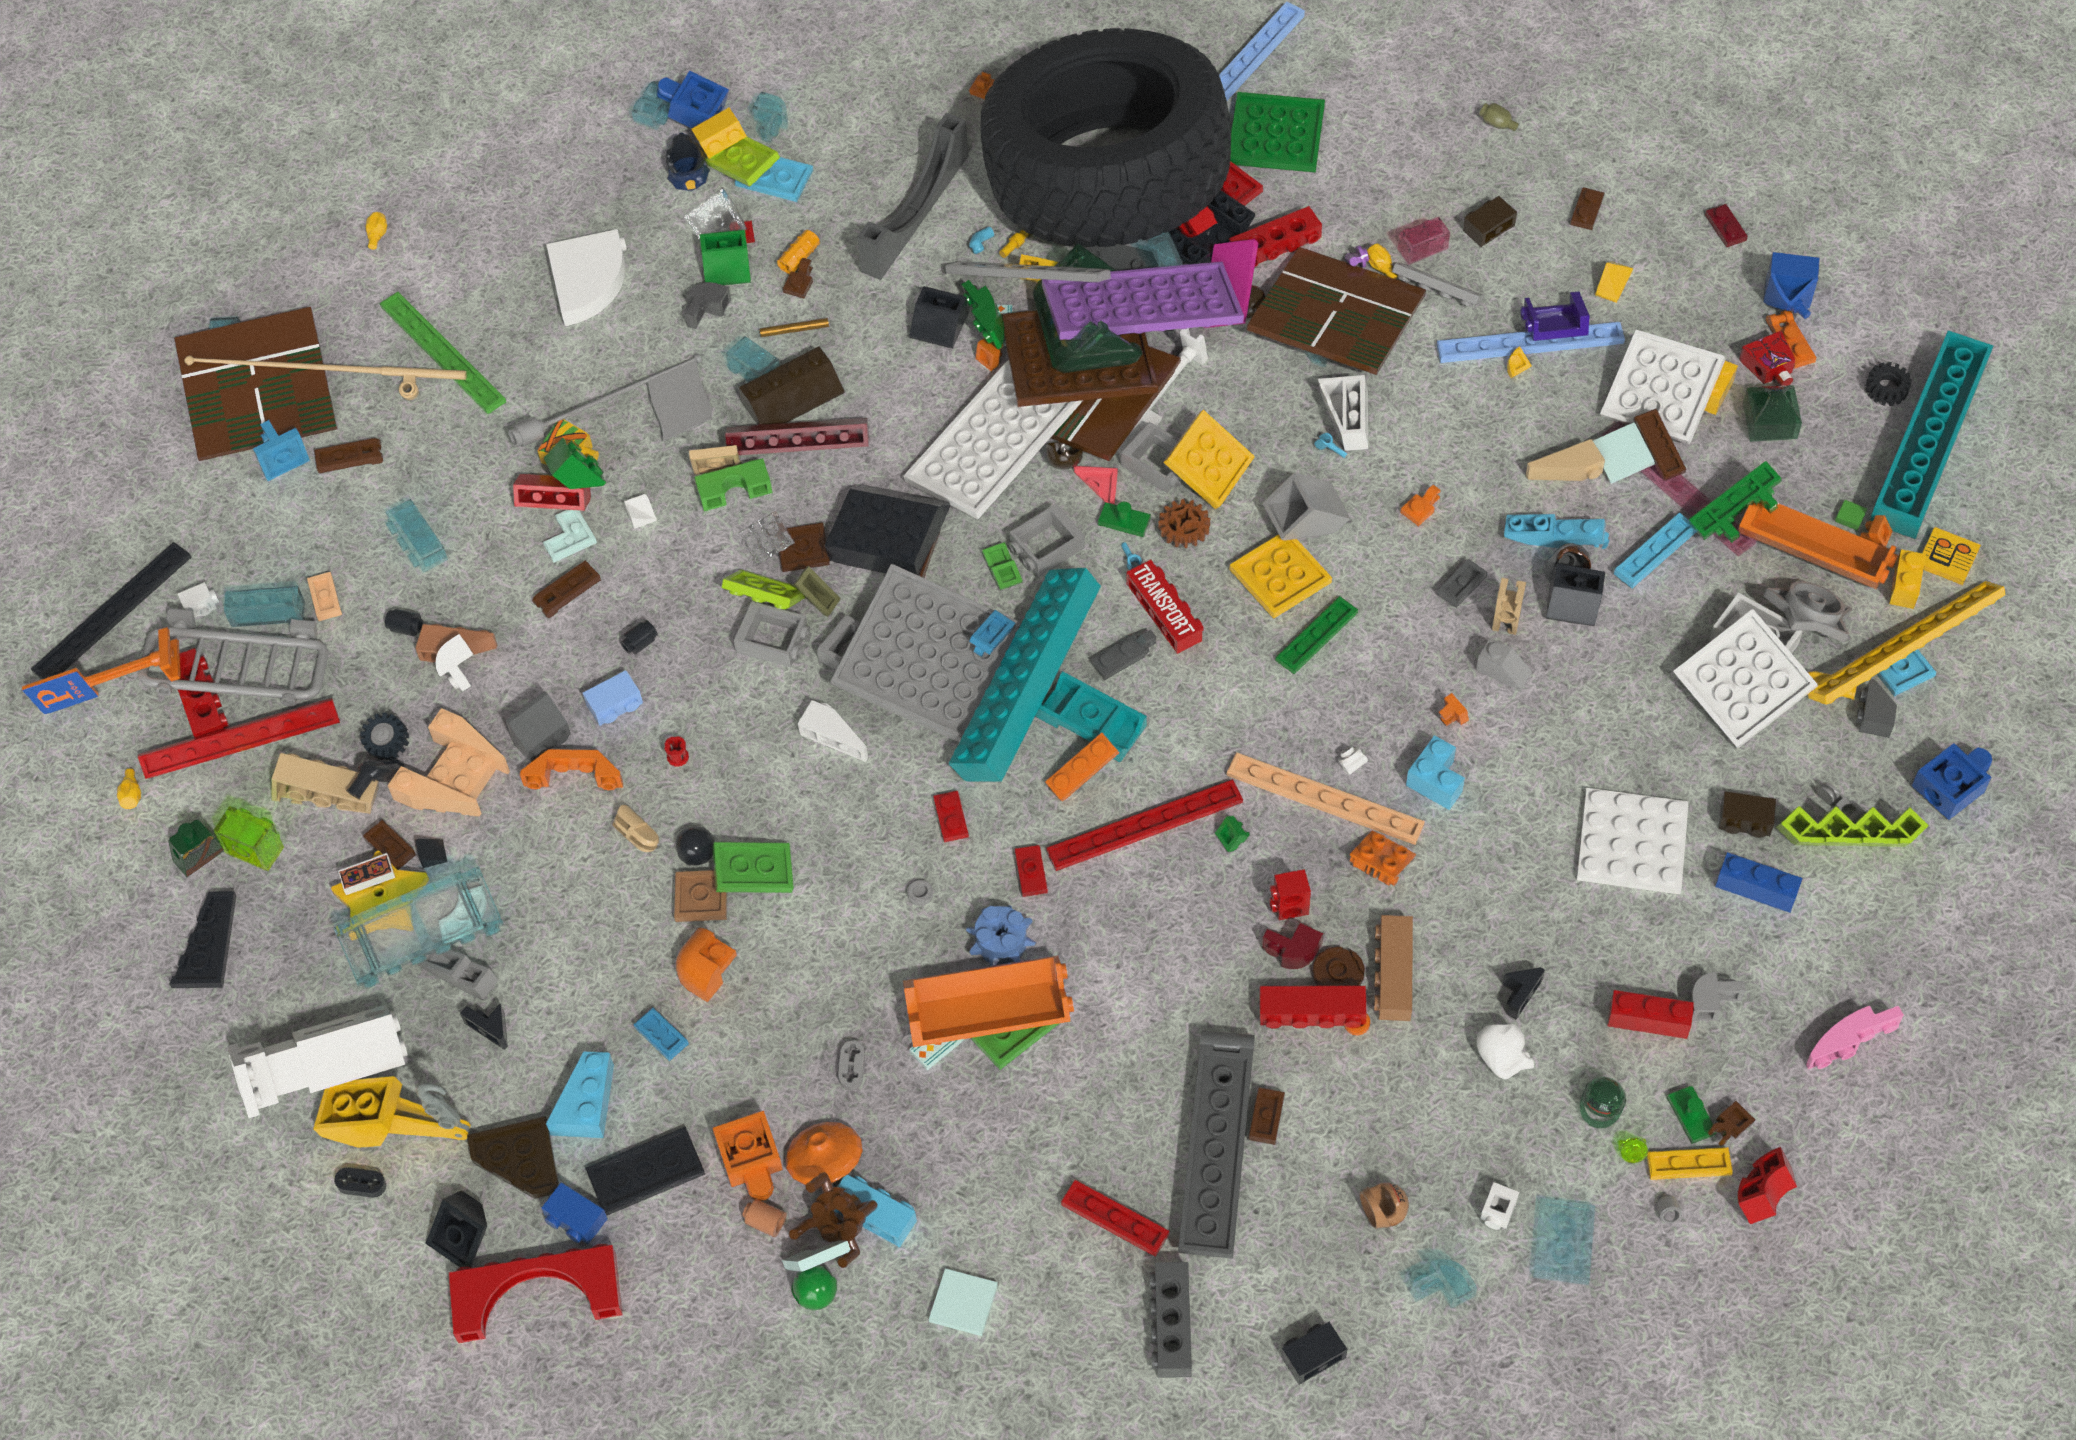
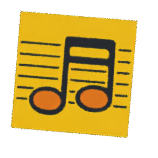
M1934 527L1922 552L1926 554L1923 570L1963 585L1981 545Z

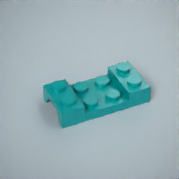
M1063 671L1059 676L1055 690L1046 702L1041 704L1036 714V718L1055 728H1058L1060 725L1090 742L1103 733L1119 751V754L1113 758L1118 762L1123 760L1147 727L1146 715Z

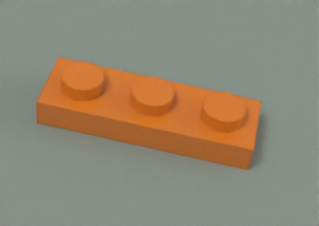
M1101 733L1046 780L1045 783L1063 802L1118 755L1119 751Z

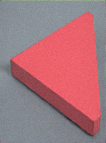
M1074 467V473L1104 502L1115 505L1118 468Z

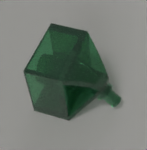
M1794 385L1749 387L1746 389L1743 408L1750 442L1798 439L1802 420Z

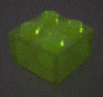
M229 806L213 829L225 854L266 871L270 870L284 848L274 823L266 817L258 818L253 816L252 813L244 808L236 809Z

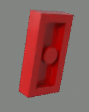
M958 791L934 795V803L944 842L968 838L969 834Z

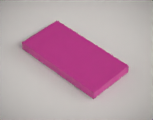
M1255 239L1214 244L1211 263L1223 262L1244 314L1243 323L1237 324L1246 323L1258 242ZM1215 325V326L1204 327V328L1220 327V326H1228V325Z

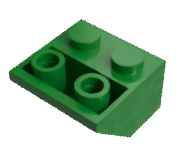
M745 230L700 234L705 282L720 285L751 283Z
M562 437L544 457L552 476L569 489L599 487L606 484L602 475L604 471L598 466L599 462L590 454L586 457L581 452V447L572 440L568 442Z

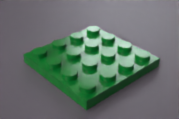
M1237 92L1231 131L1230 161L1239 166L1316 173L1325 99Z

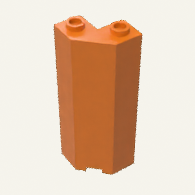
M1761 502L1757 505L1753 503L1748 506L1739 525V533L1871 588L1877 589L1880 583H1885L1890 572L1887 570L1888 567L1893 569L1899 555L1895 554L1896 546L1892 545L1889 549L1779 503L1777 504L1778 508L1771 514L1762 506Z
M1057 955L904 980L903 986L913 1047L1070 1022L1069 1013L1074 1012L1072 996L1067 997L1064 989L1063 979H1068L1066 964H1061Z

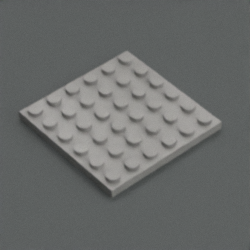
M891 564L830 684L954 741L960 742L965 729L968 727L975 710L979 706L986 689L991 683L996 670L1005 656V652L1008 650L1022 622L1006 616L1015 622L1013 629L990 655L984 652V655L980 657L973 652L976 646L969 641L971 636L994 610Z

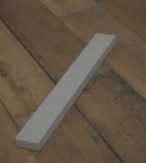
M957 261L945 266L946 274L1101 282L1111 278L1109 269Z

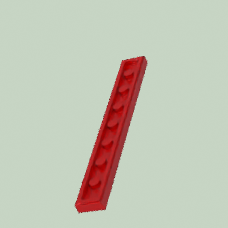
M329 698L138 754V760L145 779L334 725L340 723V719L333 698Z
M1232 779L1046 847V851L1055 871H1059L1243 803V798Z

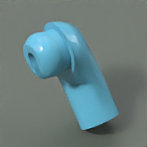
M989 226L973 234L969 242V248H972L974 254L984 250L982 242L994 237L992 228Z

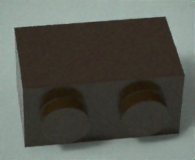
M1497 196L1493 200L1485 202L1479 209L1471 211L1466 215L1463 231L1482 247L1515 226L1517 211L1504 199Z
M1725 791L1721 801L1719 829L1725 830L1730 834L1742 832L1751 834L1756 838L1770 837L1775 821L1776 799Z

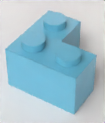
M1434 735L1407 774L1406 786L1448 810L1451 809L1463 792L1465 780L1463 776L1449 769L1454 762L1456 747Z

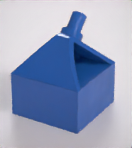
M1773 252L1765 280L1763 302L1779 309L1793 311L1807 319L1811 315L1808 308L1811 306L1818 281L1820 258Z

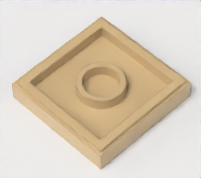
M737 445L689 451L690 461L696 475L741 464Z

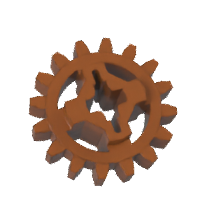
M1181 499V504L1178 505L1175 501H1172V507L1165 506L1164 513L1159 514L1158 529L1161 530V537H1166V543L1168 544L1174 541L1175 547L1183 544L1185 548H1188V543L1197 546V540L1204 542L1205 535H1209L1210 518H1208V511H1202V504L1194 506V500H1191L1189 504H1185V500Z

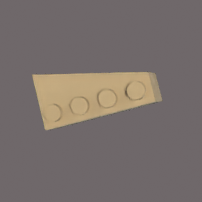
M280 753L272 776V801L280 802L281 797L292 799L291 803L302 805L303 801H312L316 807L326 808L330 807L331 804H335L339 810L371 814L379 789V782H371L359 800L346 791L359 772L351 771L344 766L335 767L327 765L320 760L311 761L303 759L292 753Z

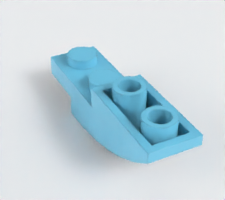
M1555 514L1507 515L1504 536L1520 543L1559 548V546L1569 543L1579 545L1604 544L1606 523L1605 519L1556 520Z

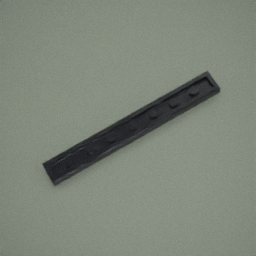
M173 542L31 668L32 672L40 679L63 673L191 559V555Z

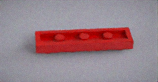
M1074 1180L1061 1201V1206L1154 1257L1157 1256L1169 1236V1230L1077 1180Z

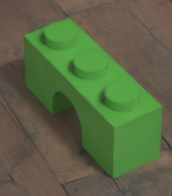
M763 458L736 466H728L714 472H706L694 477L704 511L726 506L725 494L733 487L744 488L748 492L750 499L773 493Z

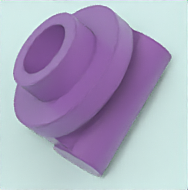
M1360 245L1356 246L1355 253L1345 254V260L1352 266L1360 263L1361 268L1366 267V262L1369 261L1367 250L1365 248L1362 249Z

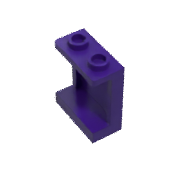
M1579 291L1570 292V304L1533 308L1530 298H1524V306H1521L1520 309L1521 319L1525 320L1526 332H1530L1533 341L1589 335L1590 315Z

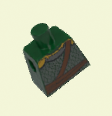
M199 819L191 823L181 824L178 832L168 840L172 861L186 878L227 850Z

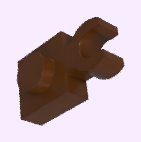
M1735 1101L1716 1119L1718 1123H1715L1710 1128L1708 1134L1711 1136L1714 1132L1720 1133L1722 1139L1718 1144L1722 1146L1726 1144L1731 1135L1735 1139L1738 1138L1756 1119Z

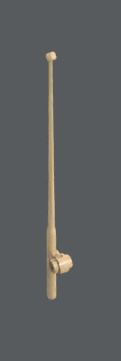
M187 356L184 360L187 365H192L194 362L404 376L403 382L399 386V393L406 400H413L419 394V388L416 385L417 377L466 380L467 371L201 359L193 358L192 356ZM412 388L410 392H405L407 389Z

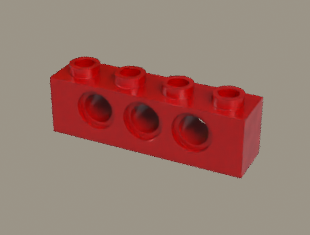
M1307 206L1229 238V242L1255 239L1258 242L1256 267L1259 263L1274 260L1281 254L1294 252L1303 245L1317 242L1322 236V223L1310 206Z
M195 648L179 654L180 679L178 680L189 681L196 655ZM204 655L200 656L194 681L214 683L211 674L206 675L205 670L209 669ZM178 690L194 737L216 732L229 726L224 712L219 713L218 708L222 707L217 693Z

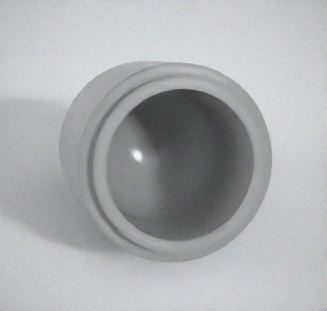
M1671 1195L1659 1198L1656 1206L1661 1220L1666 1223L1678 1221L1682 1216V1211L1677 1199ZM1676 1210L1673 1220L1669 1221L1664 1217L1667 1211Z

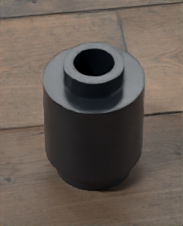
M402 609L389 610L385 617V627L394 633L414 637L417 632H421L423 626L421 615L412 611Z
M648 620L640 621L621 635L622 641L620 643L627 653L633 652L636 655L654 642V638L658 636V633Z

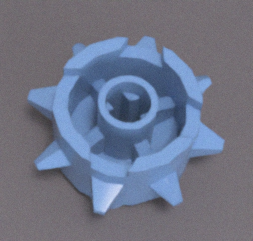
M1011 905L1007 907L989 906L982 909V914L978 917L975 927L966 928L967 932L975 936L976 942L969 953L971 955H981L985 961L990 963V966L1020 962V957L1023 955L1026 947L1035 946L1036 944L1035 941L1027 937L1026 932L1033 922L1032 919L1024 918L1020 912L1012 909Z

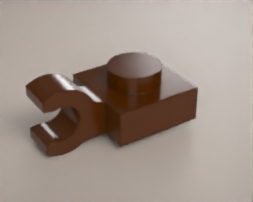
M802 258L798 273L791 271L783 287V293L805 299L813 283V278L809 276L813 270V267L810 266L812 260Z

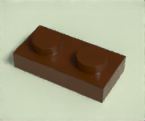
M1583 187L1570 225L1593 230L1605 193Z
M383 820L363 835L364 840L375 851L388 854L391 864L397 870L416 856L415 851Z
M1258 1088L1249 1140L1272 1145L1276 1144L1285 1092Z

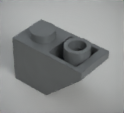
M1870 679L1867 687H1862L1859 702H1863V708L1858 709L1856 722L1860 723L1859 732L1890 738L1895 723L1897 704L1875 679Z

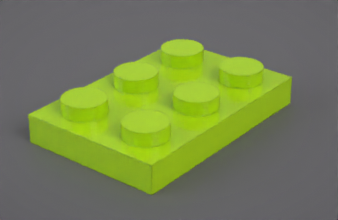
M745 137L708 159L707 157L705 161L709 167L750 187L773 166L780 156L776 150L749 137Z
M742 569L725 577L721 587L729 590V593L732 595H747L755 602H770L779 609H788L805 599V596L792 584Z

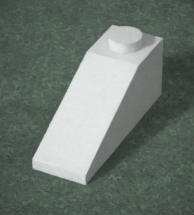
M812 700L798 722L800 735L866 762L868 759L867 747L830 705Z

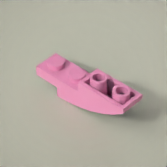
M1869 1005L1845 1017L1826 1032L1816 1044L1806 1063L1807 1068L1810 1069L1817 1066L1818 1069H1822L1830 1065L1832 1060L1840 1057L1842 1060H1847L1856 1054L1860 1042H1866L1872 1039L1876 1033L1882 1031L1885 1034L1895 1031L1899 1027L1904 1015L1900 1007L1896 1006L1874 1014Z

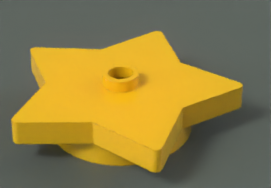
M376 851L372 858L383 854L380 851ZM392 865L395 878L352 894H345L342 883L332 886L333 894L350 909V934L352 938L356 940L375 930L389 928L414 931L413 901L428 883L429 877L427 873L397 870Z

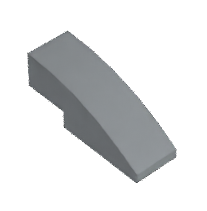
M432 942L428 943L415 961L418 966L434 976L481 1000L486 998L498 981L490 968L470 961L464 954Z

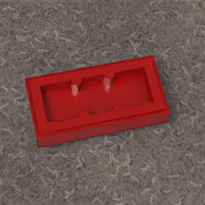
M1040 845L1016 848L1015 856L1022 897L1048 893Z

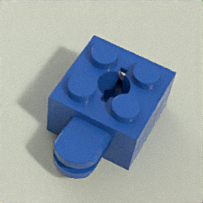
M690 70L682 84L665 77L659 81L657 97L671 103L668 117L690 128H694L720 113L726 105L729 89Z
M1953 743L1917 771L1912 787L1950 820L1985 793L1992 778L1986 773L1991 766L1992 756L1987 750L1980 747L1966 754Z

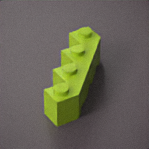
M1798 806L1776 828L1794 845L1905 847L1911 844L1929 825L1910 807L1902 811L1891 823L1874 807L1866 810L1853 823L1837 806L1829 810L1818 822Z

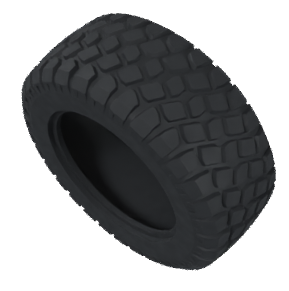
M1121 28L1103 29V31H1085L1080 35H1077V33L1060 38L1059 41L1057 39L1040 46V49L1036 48L1007 67L1006 71L1002 72L993 82V86L989 88L985 101H983L980 119L982 152L987 176L995 199L1002 212L1005 213L1006 217L1013 224H1017L1025 232L1034 234L1035 237L1046 241H1054V243L1067 246L1075 244L1076 247L1116 246V244L1126 245L1138 242L1140 239L1144 241L1159 236L1161 232L1166 233L1181 226L1205 209L1213 201V198L1218 195L1229 172L1231 159L1230 116L1220 76L1215 66L1212 65L1211 61L1203 53L1199 52L1192 45L1169 35L1140 29L1124 28L1122 30ZM1131 126L1151 129L1134 139L1108 146L1073 147L1062 145V143L1075 136L1101 128Z

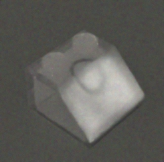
M723 187L684 215L685 220L699 239L700 234L747 229L736 205Z

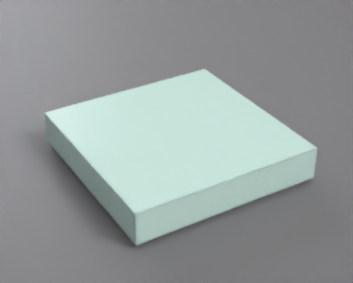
M1635 422L1593 441L1605 459L1603 470L1610 483L1617 482L1655 464Z
M945 1268L929 1322L982 1336L998 1288V1282Z

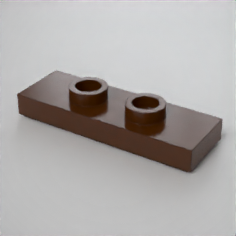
M1657 409L1635 416L1634 422L1654 459L1663 481L1686 473L1687 469Z

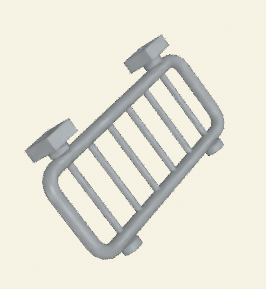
M168 609L167 621L170 637H175L174 639L177 638L178 641L180 637L199 639L189 681L175 680L171 682L166 675L164 679L150 677L148 675L150 667L138 670L140 681L146 686L157 688L156 692L162 696H169L172 689L281 698L283 705L292 707L296 704V700H309L319 694L327 665L328 649L324 643L317 640L316 621L291 619V637L195 629L196 622L193 611ZM166 627L156 628L149 633L142 658L154 652L158 639V630ZM204 640L224 641L214 683L194 681ZM229 642L249 643L239 685L219 683ZM253 644L273 645L264 687L244 686ZM278 646L297 648L289 689L269 688ZM302 649L317 650L319 655L311 688L303 691L293 690Z

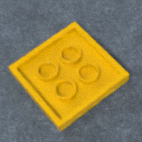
M1202 410L1194 418L1163 463L1214 509H1217L1222 505L1255 456L1206 411Z
M1279 534L1230 564V571L1273 619L1332 583V577L1297 539L1282 540Z

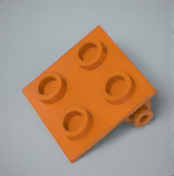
M1372 830L1350 853V862L1353 863V867L1363 872L1366 871L1368 875L1375 869L1373 878H1376L1380 873L1378 880L1388 886L1390 884L1395 886L1399 880L1398 875L1414 859L1416 854Z

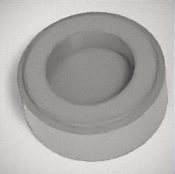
M925 880L912 882L907 889L908 899L917 906L928 904L933 898L931 884Z

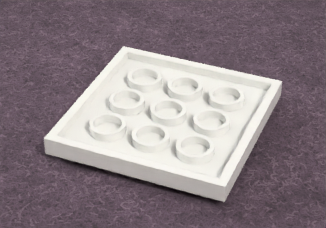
M1635 330L1600 415L1603 418L1629 425L1634 422L1635 416L1657 409L1671 439L1690 444L1726 360L1725 356Z
M1753 609L1673 671L1737 749L1818 687L1814 679Z
M1586 788L1577 880L1680 894L1682 889L1689 801Z

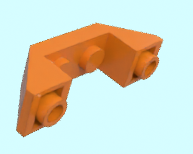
M548 749L520 771L523 785L530 789L549 787L551 770L557 772L579 770L584 773H590L595 770V779L598 787H602L605 790L623 788L620 771L598 750Z

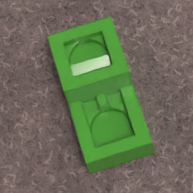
M1005 542L982 550V555L999 590L1023 583L1016 563L1012 560Z

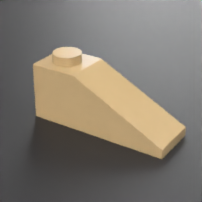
M1592 439L1529 462L1526 478L1528 480L1562 481L1595 479L1603 473L1605 459Z

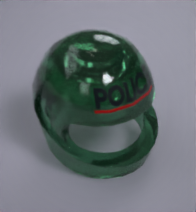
M1603 1076L1589 1081L1580 1100V1113L1583 1120L1589 1126L1597 1129H1605L1612 1126L1621 1116L1627 1101L1623 1087L1619 1082L1610 1077ZM1585 1106L1597 1116L1614 1117L1604 1122L1596 1121L1587 1114Z

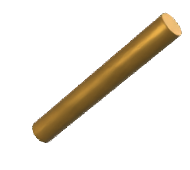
M828 318L772 326L760 328V334L762 338L829 327Z

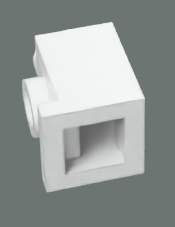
M205 582L178 593L184 610L193 611L195 618L208 615L212 610L217 609L215 604L219 603L214 590L209 591Z
M1493 1182L1481 1215V1219L1485 1220V1225L1495 1230H1499L1501 1227L1507 1229L1518 1200L1519 1192ZM1499 1208L1503 1211V1213L1494 1209Z

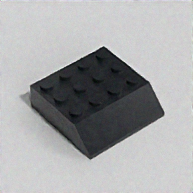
M864 484L850 488L825 543L829 561L881 573H887L890 565L893 564L920 576L951 505L944 500Z

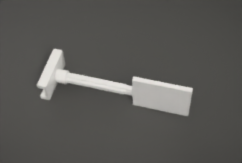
M1189 328L1180 331L1183 347L1179 354L1181 358L1180 364L1117 450L1118 453L1121 454L1149 422L1156 426L1159 424L1162 417L1151 411V408L1186 364L1193 360L1203 365L1208 360L1203 335L1200 334L1195 339L1190 336Z

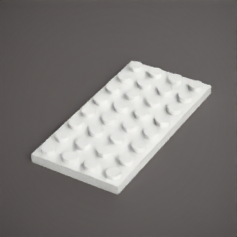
M1008 359L903 476L906 483L939 500L947 501L958 510L979 519L1082 401L1017 407Z

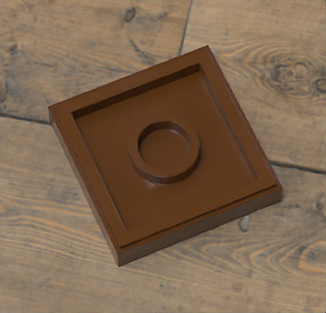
M823 522L776 530L782 572L801 570L807 566L814 568L830 565L825 548L826 536Z

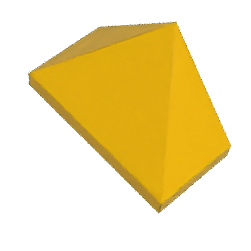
M1613 261L1607 262L1595 296L1617 303L1633 268Z

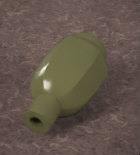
M1485 103L1479 113L1485 123L1498 129L1509 128L1515 132L1519 126V123L1512 120L1510 112L1496 103H1491L1490 105Z

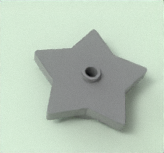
M1804 580L1792 583L1789 589L1767 587L1763 596L1785 613L1791 630L1817 631L1841 642H1846L1849 632L1844 620L1849 617L1852 608L1844 605L1841 599L1833 592Z

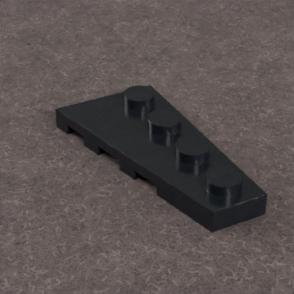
M234 891L208 892L198 915V923L194 933L190 934L187 941V949L184 955H181L177 964L179 966L178 970L170 980L169 985L171 988H223L237 897Z

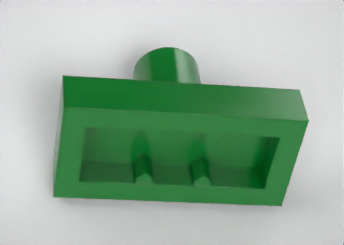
M1125 501L1120 502L1118 505L1105 502L1098 519V526L1144 537L1151 520V514L1131 509V504Z
M1693 1086L1668 1094L1667 1099L1691 1144L1716 1135L1717 1132H1714L1711 1136L1708 1134V1131L1714 1124Z

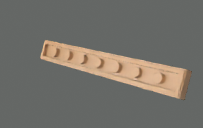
M1237 752L1227 771V776L1414 845H1416L1425 824L1423 820Z

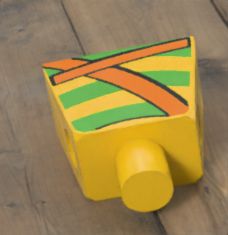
M565 419L556 422L537 450L541 463L547 465L544 457L563 437L568 442L572 440L577 443L582 449L581 452L586 457L588 454L596 460L599 457V452L592 449L590 435Z

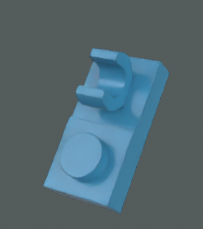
M994 610L971 636L969 642L976 646L973 652L980 657L984 655V652L990 655L1011 632L1015 622Z

